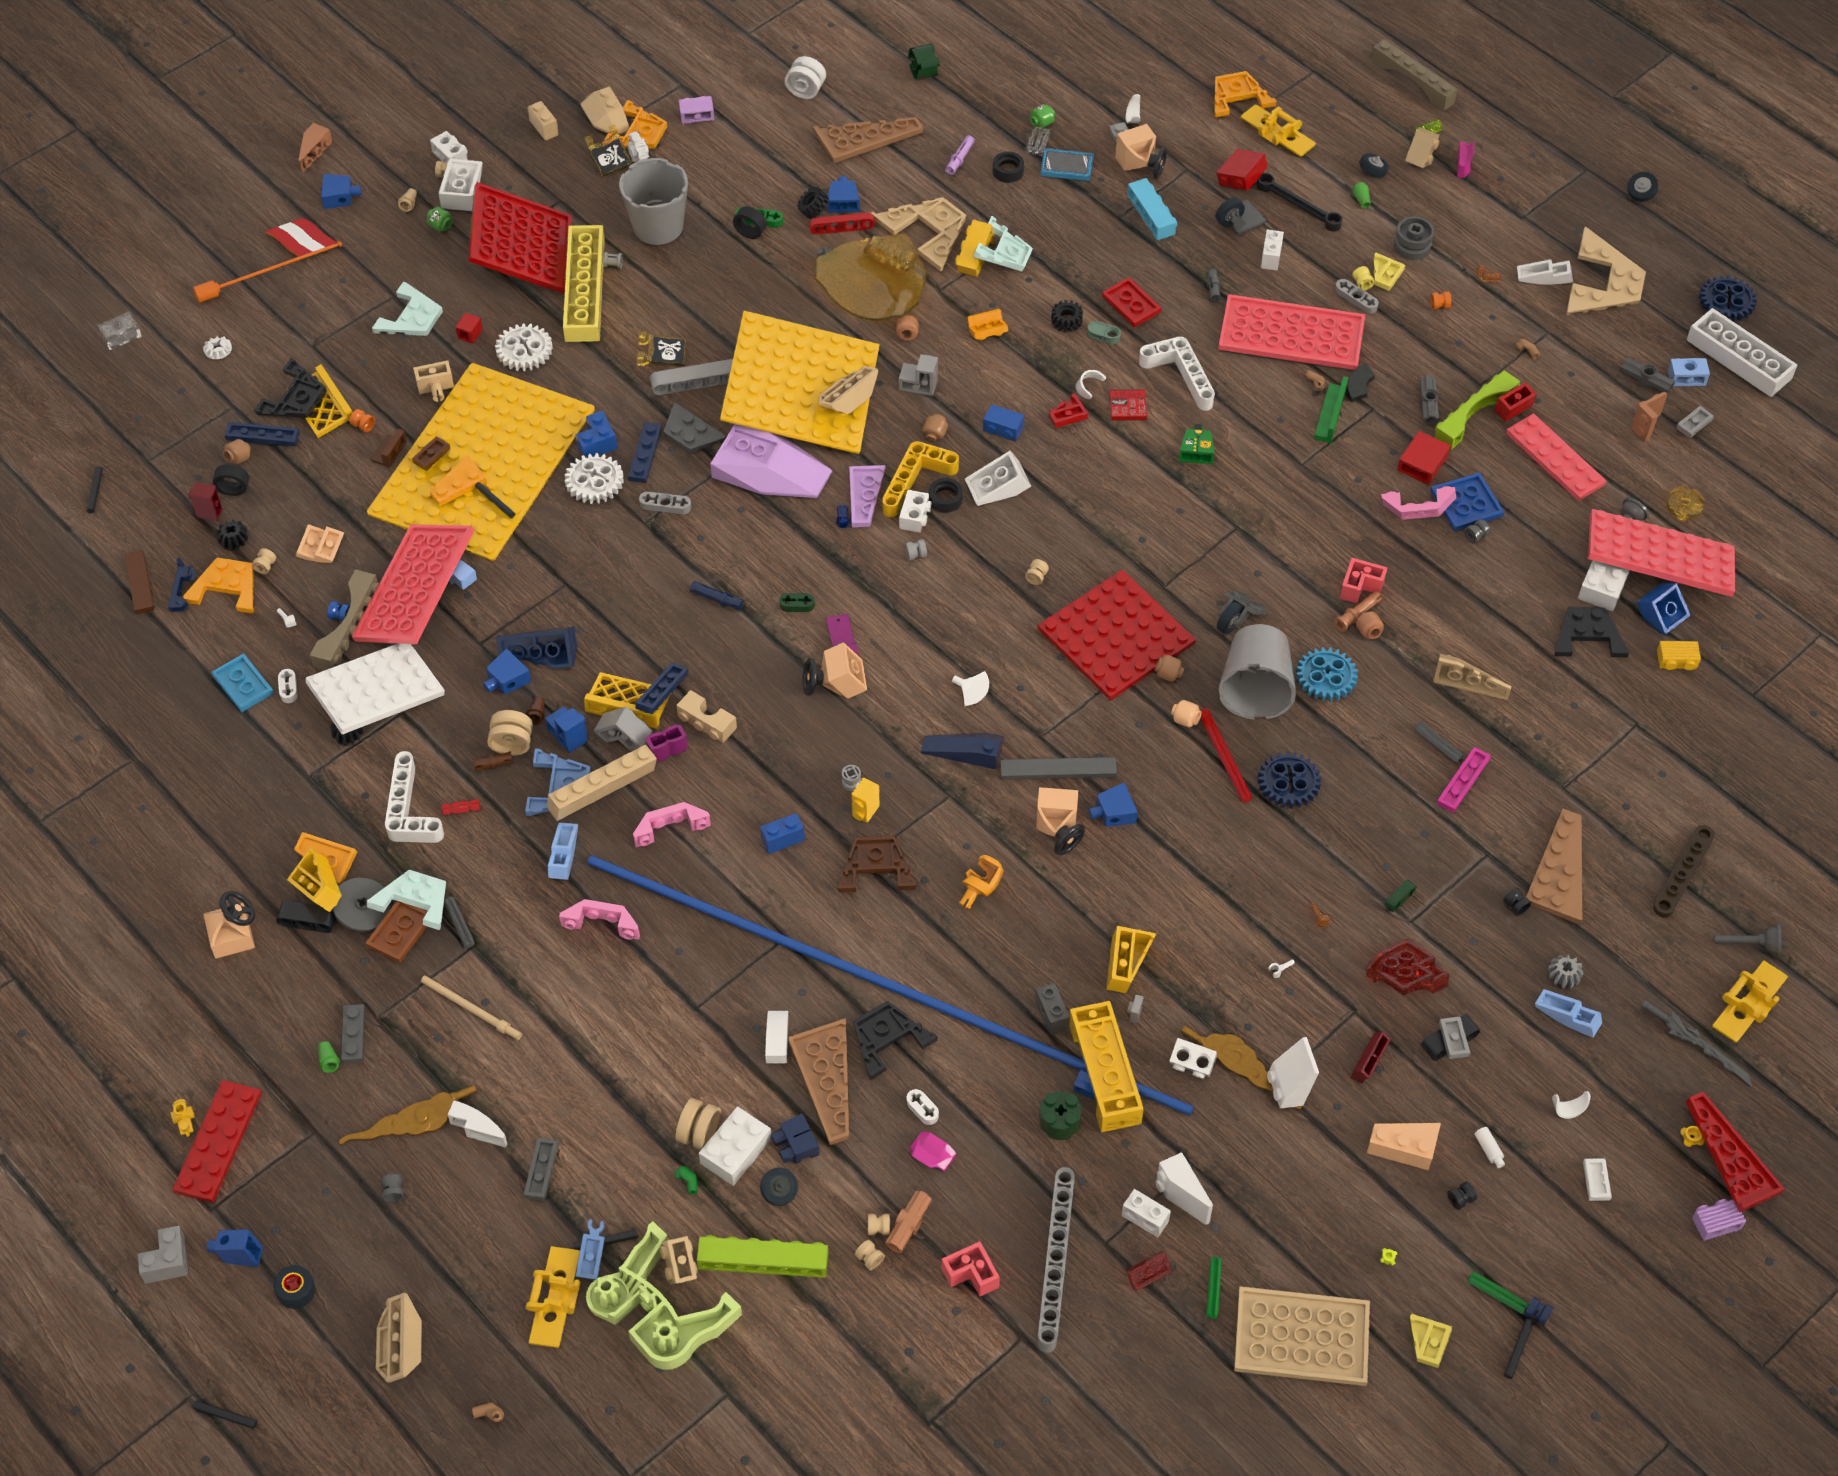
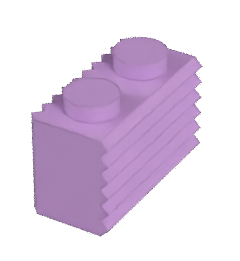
M711 96L679 100L682 124L714 120Z
M1721 1199L1710 1207L1708 1205L1698 1207L1692 1217L1703 1241L1741 1230L1746 1222L1742 1212H1739L1734 1200L1727 1201V1199Z

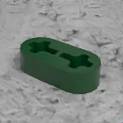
M785 593L781 595L779 604L781 610L785 612H810L815 607V600L811 594Z
M1410 880L1405 881L1387 899L1385 906L1392 912L1396 911L1412 896L1417 886Z

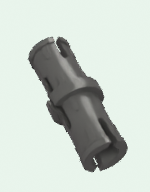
M1210 269L1207 271V288L1210 291V300L1217 302L1221 299V283L1218 280V271Z

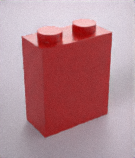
M1236 149L1216 172L1219 186L1248 191L1268 168L1265 154Z
M1418 431L1401 456L1397 471L1430 485L1447 460L1451 445Z

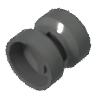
M1479 519L1474 525L1467 526L1464 529V533L1471 543H1476L1481 537L1484 538L1490 534V527L1486 521Z
M388 1174L381 1178V1187L384 1188L382 1192L383 1201L394 1203L404 1198L403 1189H401L403 1184L402 1177L400 1175Z

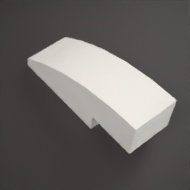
M1550 259L1517 266L1518 280L1521 282L1547 285L1573 282L1570 260L1552 264Z
M768 1011L766 1063H787L788 1011Z
M453 1101L448 1113L450 1124L463 1127L467 1137L502 1147L507 1146L505 1134L490 1118L466 1104Z

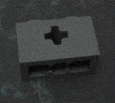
M1053 983L1037 988L1035 1002L1049 1034L1069 1029L1070 1016L1056 984Z

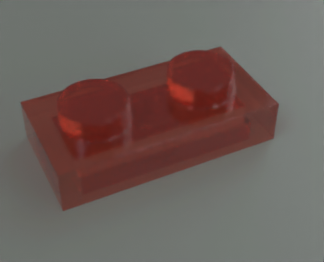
M1160 1251L1125 1270L1132 1289L1135 1291L1173 1272L1164 1251Z

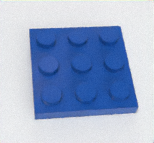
M1480 472L1432 486L1430 489L1432 496L1437 502V489H1441L1444 486L1455 487L1456 499L1443 512L1454 531L1474 525L1479 519L1487 522L1504 515L1502 507Z

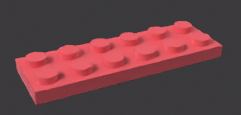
M1534 413L1507 429L1506 434L1577 501L1605 486L1606 480Z

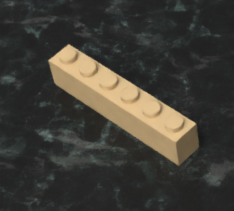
M645 744L550 793L546 807L554 818L559 821L654 771L657 758Z

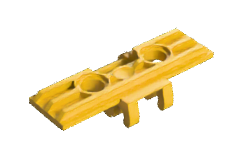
M1255 104L1240 117L1258 129L1259 135L1274 145L1281 144L1299 157H1302L1316 145L1314 141L1297 131L1302 126V121L1286 114L1280 107L1275 108L1269 113ZM1279 116L1288 123L1281 127L1277 123V117ZM1291 137V138H1294L1295 140L1289 141V140H1287V138Z
M1766 961L1761 963L1753 975L1747 971H1742L1738 981L1728 993L1726 992L1722 996V999L1729 1005L1712 1027L1735 1043L1739 1041L1754 1020L1761 1023L1767 1017L1769 1011L1779 1001L1778 996L1772 997L1788 978L1786 974ZM1744 985L1748 986L1747 989L1750 992L1742 999L1737 998L1736 995ZM1734 1012L1743 1013L1745 1018L1737 1019L1734 1016Z
M551 1246L546 1270L534 1271L533 1277L535 1278L530 1300L526 1303L525 1307L529 1311L536 1312L529 1344L554 1348L560 1347L566 1315L574 1314L580 1287V1281L575 1280L580 1250ZM562 1272L566 1277H556L555 1274ZM542 1282H547V1284H550L548 1298H545L544 1303H538ZM552 1312L557 1317L553 1322H547L544 1319L545 1315Z

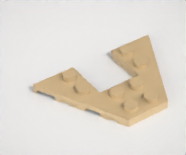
M943 197L932 201H923L920 205L912 206V204H908L899 208H890L887 212L871 213L874 216V220L893 235H896L917 219H920L937 232V236L917 249V254L940 272L943 270L966 221V214Z
M1585 227L1577 259L1611 267L1606 291L1573 283L1566 315L1582 311L1586 313L1590 310H1604L1612 306L1622 307L1627 304H1639L1646 271Z

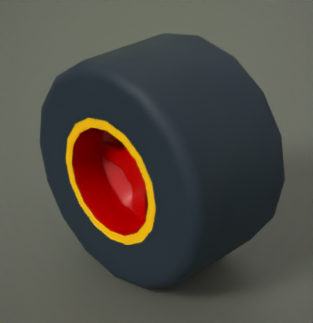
M297 1265L285 1267L275 1277L273 1284L275 1294L280 1303L287 1308L293 1309L301 1308L308 1304L314 1297L316 1290L310 1272L306 1268Z

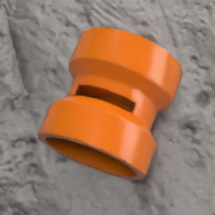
M1445 291L1442 294L1437 292L1431 293L1430 304L1432 310H1438L1441 307L1444 309L1451 308V294L1449 291Z
M356 409L350 417V424L360 427L364 432H369L375 424V418L370 414L366 415L360 409Z

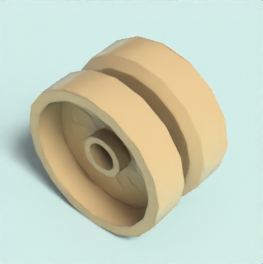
M514 710L498 711L492 715L487 739L488 746L499 754L511 751L512 756L526 753L530 748L532 720L522 712Z
M694 1098L689 1099L678 1121L676 1141L686 1145L693 1142V1147L702 1149L717 1131L721 1115L720 1107L711 1104L704 1107L702 1101Z

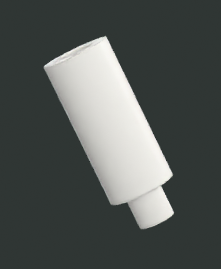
M1488 1127L1477 1130L1474 1135L1490 1163H1495L1497 1168L1503 1167L1505 1165L1502 1160L1504 1154Z

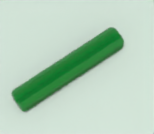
M1211 1257L1206 1308V1317L1209 1319H1217L1222 1267V1259L1220 1257Z
M1472 1272L1468 1278V1283L1521 1314L1526 1312L1529 1303L1476 1272Z

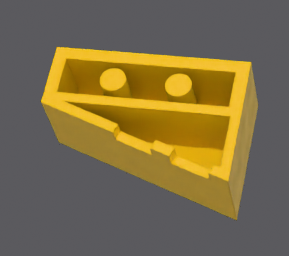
M973 220L972 224L967 227V237L961 243V253L957 255L955 265H957L958 272L977 277L984 264V260L973 256L979 243L986 247L990 243L993 244L995 237L991 224Z
M310 847L287 880L313 902L330 912L337 905L342 895L328 859Z
M1121 926L1116 927L1111 941L1106 990L1121 993L1127 992L1156 933Z

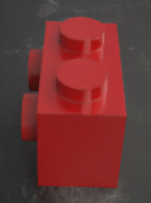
M1525 382L1505 395L1500 396L1496 401L1497 404L1494 411L1507 422L1532 407L1537 394Z

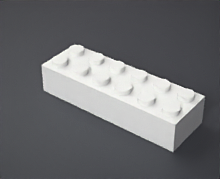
M1713 308L1691 326L1687 337L1688 342L1770 397L1793 378L1797 368L1796 363Z

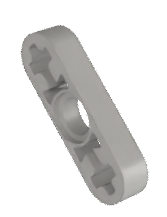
M1340 279L1336 282V294L1365 313L1373 314L1377 311L1379 302L1375 297L1346 279ZM1357 294L1360 295L1361 298H1354L1352 295Z
M643 492L639 496L640 507L644 510L687 514L692 508L691 500L687 496L656 492ZM665 500L670 502L668 505H661L660 503Z

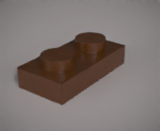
M436 436L412 458L413 463L425 471L429 470L450 450V444Z

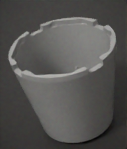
M649 158L635 162L628 167L629 170L625 174L622 173L619 181L620 192L633 232L639 240L648 244L661 245L675 240L683 230L688 190L687 175L678 164H671L666 159Z
M1255 624L1240 629L1234 635L1219 683L1220 700L1229 711L1247 719H1254L1255 717L1271 719L1282 715L1293 705L1296 688L1289 641L1286 635L1279 629L1269 625Z

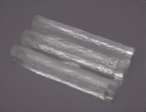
M1034 127L1025 153L1029 154V152H1032V155L1038 153V156H1042L1050 136V130ZM1039 131L1040 133L1035 143V146L1032 147L1036 134ZM1045 133V136H1044V138H1043V141H1042V143H1041V146H1040V148L1038 149V146H1039V144H1040V141H1041V139H1042V136H1043V134Z

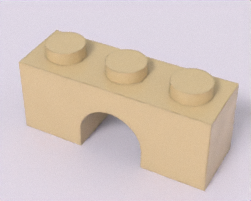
M691 690L676 705L678 717L683 722L692 724L698 731L707 733L713 740L724 743L737 728L736 717L722 708L713 715L703 714L707 710L706 699Z

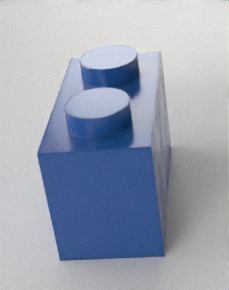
M991 404L983 419V431L1013 441L1018 439L1024 427L1023 414Z
M797 813L760 826L761 840L768 854L805 841L804 827Z

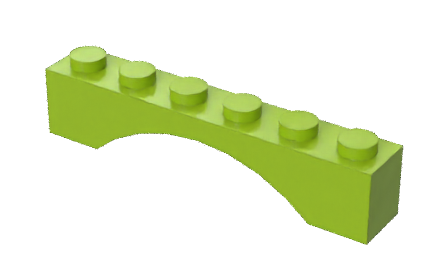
M1505 370L1499 375L1496 374L1488 384H1484L1478 393L1472 394L1466 403H1462L1458 410L1454 413L1451 412L1445 421L1437 424L1434 438L1451 445L1450 450H1452L1462 441L1467 420L1481 408L1497 404L1496 401L1500 396L1520 386L1521 381Z

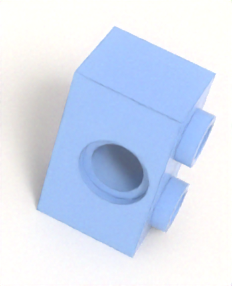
M1706 358L1671 359L1667 370L1669 378L1675 381L1674 386H1706L1710 375Z

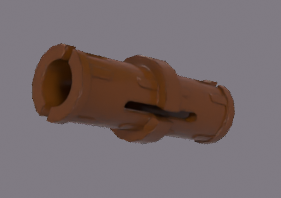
M511 751L472 759L475 772L487 768L496 769V766L513 763Z

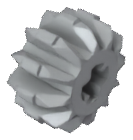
M1560 954L1557 959H1552L1551 965L1548 967V973H1550L1549 980H1555L1554 986L1561 984L1563 989L1567 985L1571 989L1574 984L1578 985L1580 983L1583 970H1581L1582 963H1576L1577 957L1571 959L1568 954L1564 958Z

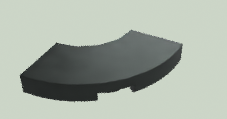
M1367 363L1358 367L1349 378L1347 392L1351 402L1367 397L1366 386L1375 378Z

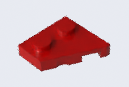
M1075 393L1070 395V400L1061 402L1058 407L1053 408L1049 412V419L1055 428L1088 419V412Z

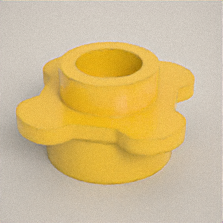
M1697 1126L1681 1129L1680 1134L1684 1137L1683 1143L1686 1147L1704 1144V1139Z

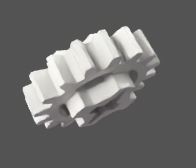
M637 131L629 133L628 139L630 142L627 144L632 161L638 162L649 157V150L644 138H641Z

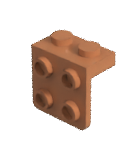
M1666 392L1655 394L1651 399L1642 401L1637 406L1631 429L1644 442L1651 438L1657 418L1661 415L1668 395Z

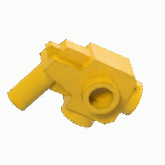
M179 1099L173 1103V1112H170L174 1124L178 1123L181 1136L186 1134L189 1137L190 1133L194 1132L191 1120L195 1118L192 1106H187L186 1100Z

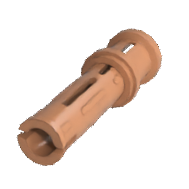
M1373 591L1372 594L1355 607L1346 609L1343 615L1334 619L1336 628L1341 632H1345L1351 624L1357 622L1361 614L1382 600V597H1379L1380 593Z

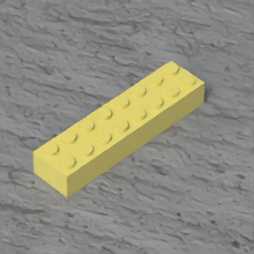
M603 225L569 226L563 319L565 342L600 341L605 243Z

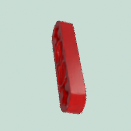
M871 213L813 218L809 222L810 232L815 235L868 230L875 226L874 216ZM849 221H853V222H854L853 224H850V225L846 224V223L849 222ZM831 223H837L836 226H830Z

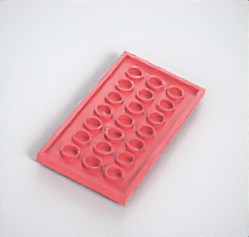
M1228 294L1218 350L1356 370L1358 368L1366 314Z
M1592 509L1589 523L1588 559L1733 597L1735 593V546L1716 542L1708 538L1697 537L1693 534L1678 532L1674 529L1663 528L1655 524L1644 523L1640 520L1625 518L1621 515L1606 513L1602 510Z
M410 524L352 635L355 642L417 644L474 533L472 526Z

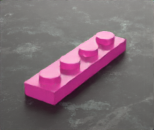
M1474 747L1437 800V805L1454 813L1490 761L1491 755Z

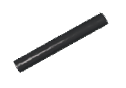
M99 466L95 468L87 506L88 513H94L103 471V468Z
M481 482L476 483L475 488L509 518L512 519L515 516V512Z
M636 1230L603 1236L605 1237L604 1245L638 1238ZM582 1241L573 1242L575 1250L581 1249Z
M1526 1318L1505 1371L1504 1376L1508 1379H1513L1534 1321Z
M197 1400L193 1404V1409L252 1429H255L257 1425V1420Z

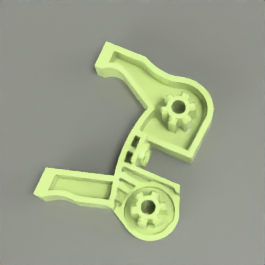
M651 1222L648 1225L644 1238L633 1248L624 1264L618 1268L619 1272L599 1277L591 1283L586 1293V1301L593 1314L614 1325L618 1324L634 1308L641 1304L648 1314L628 1331L630 1340L653 1366L669 1370L683 1365L699 1346L720 1336L742 1315L741 1306L725 1292L716 1307L678 1317L667 1299L653 1285L646 1281L661 1257L660 1247L662 1246V1241L668 1240L667 1234L654 1222Z

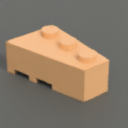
M1441 1123L1374 1124L1367 1153L1429 1170Z

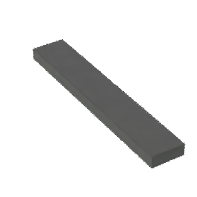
M1116 757L1000 760L1001 779L1117 777Z

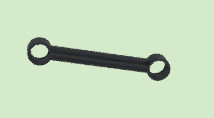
M1263 173L1258 178L1257 188L1260 191H1272L1325 222L1324 226L1329 231H1338L1341 228L1342 216L1339 213L1323 211L1275 183L1274 176L1270 173Z

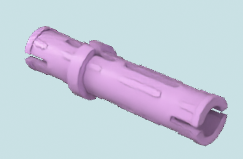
M967 135L956 153L951 156L950 162L945 167V171L949 175H953L957 168L962 165L964 157L975 143V139L972 136Z

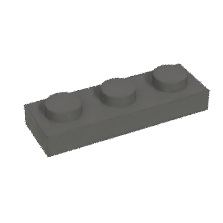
M364 1004L343 1006L341 1055L343 1064L363 1062Z
M537 1138L525 1186L524 1198L546 1200L559 1146L558 1140Z

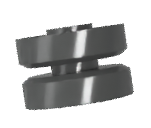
M1417 216L1406 217L1401 220L1397 225L1394 240L1396 252L1401 257L1409 260H1418L1426 257L1431 251L1434 237L1432 223L1427 219Z

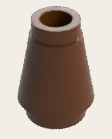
M535 696L526 711V715L532 720L533 724L541 723L545 717V699L541 696Z

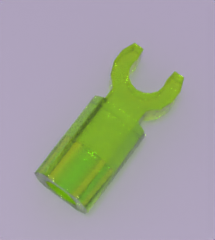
M1435 119L1424 124L1423 127L1416 128V130L1423 128L1436 133L1441 131L1442 123L1440 120Z

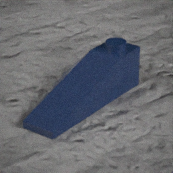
M574 626L496 637L499 655L508 649L518 660L546 665L554 669L574 667L577 648Z
M986 732L925 736L921 754L996 769L1004 736Z

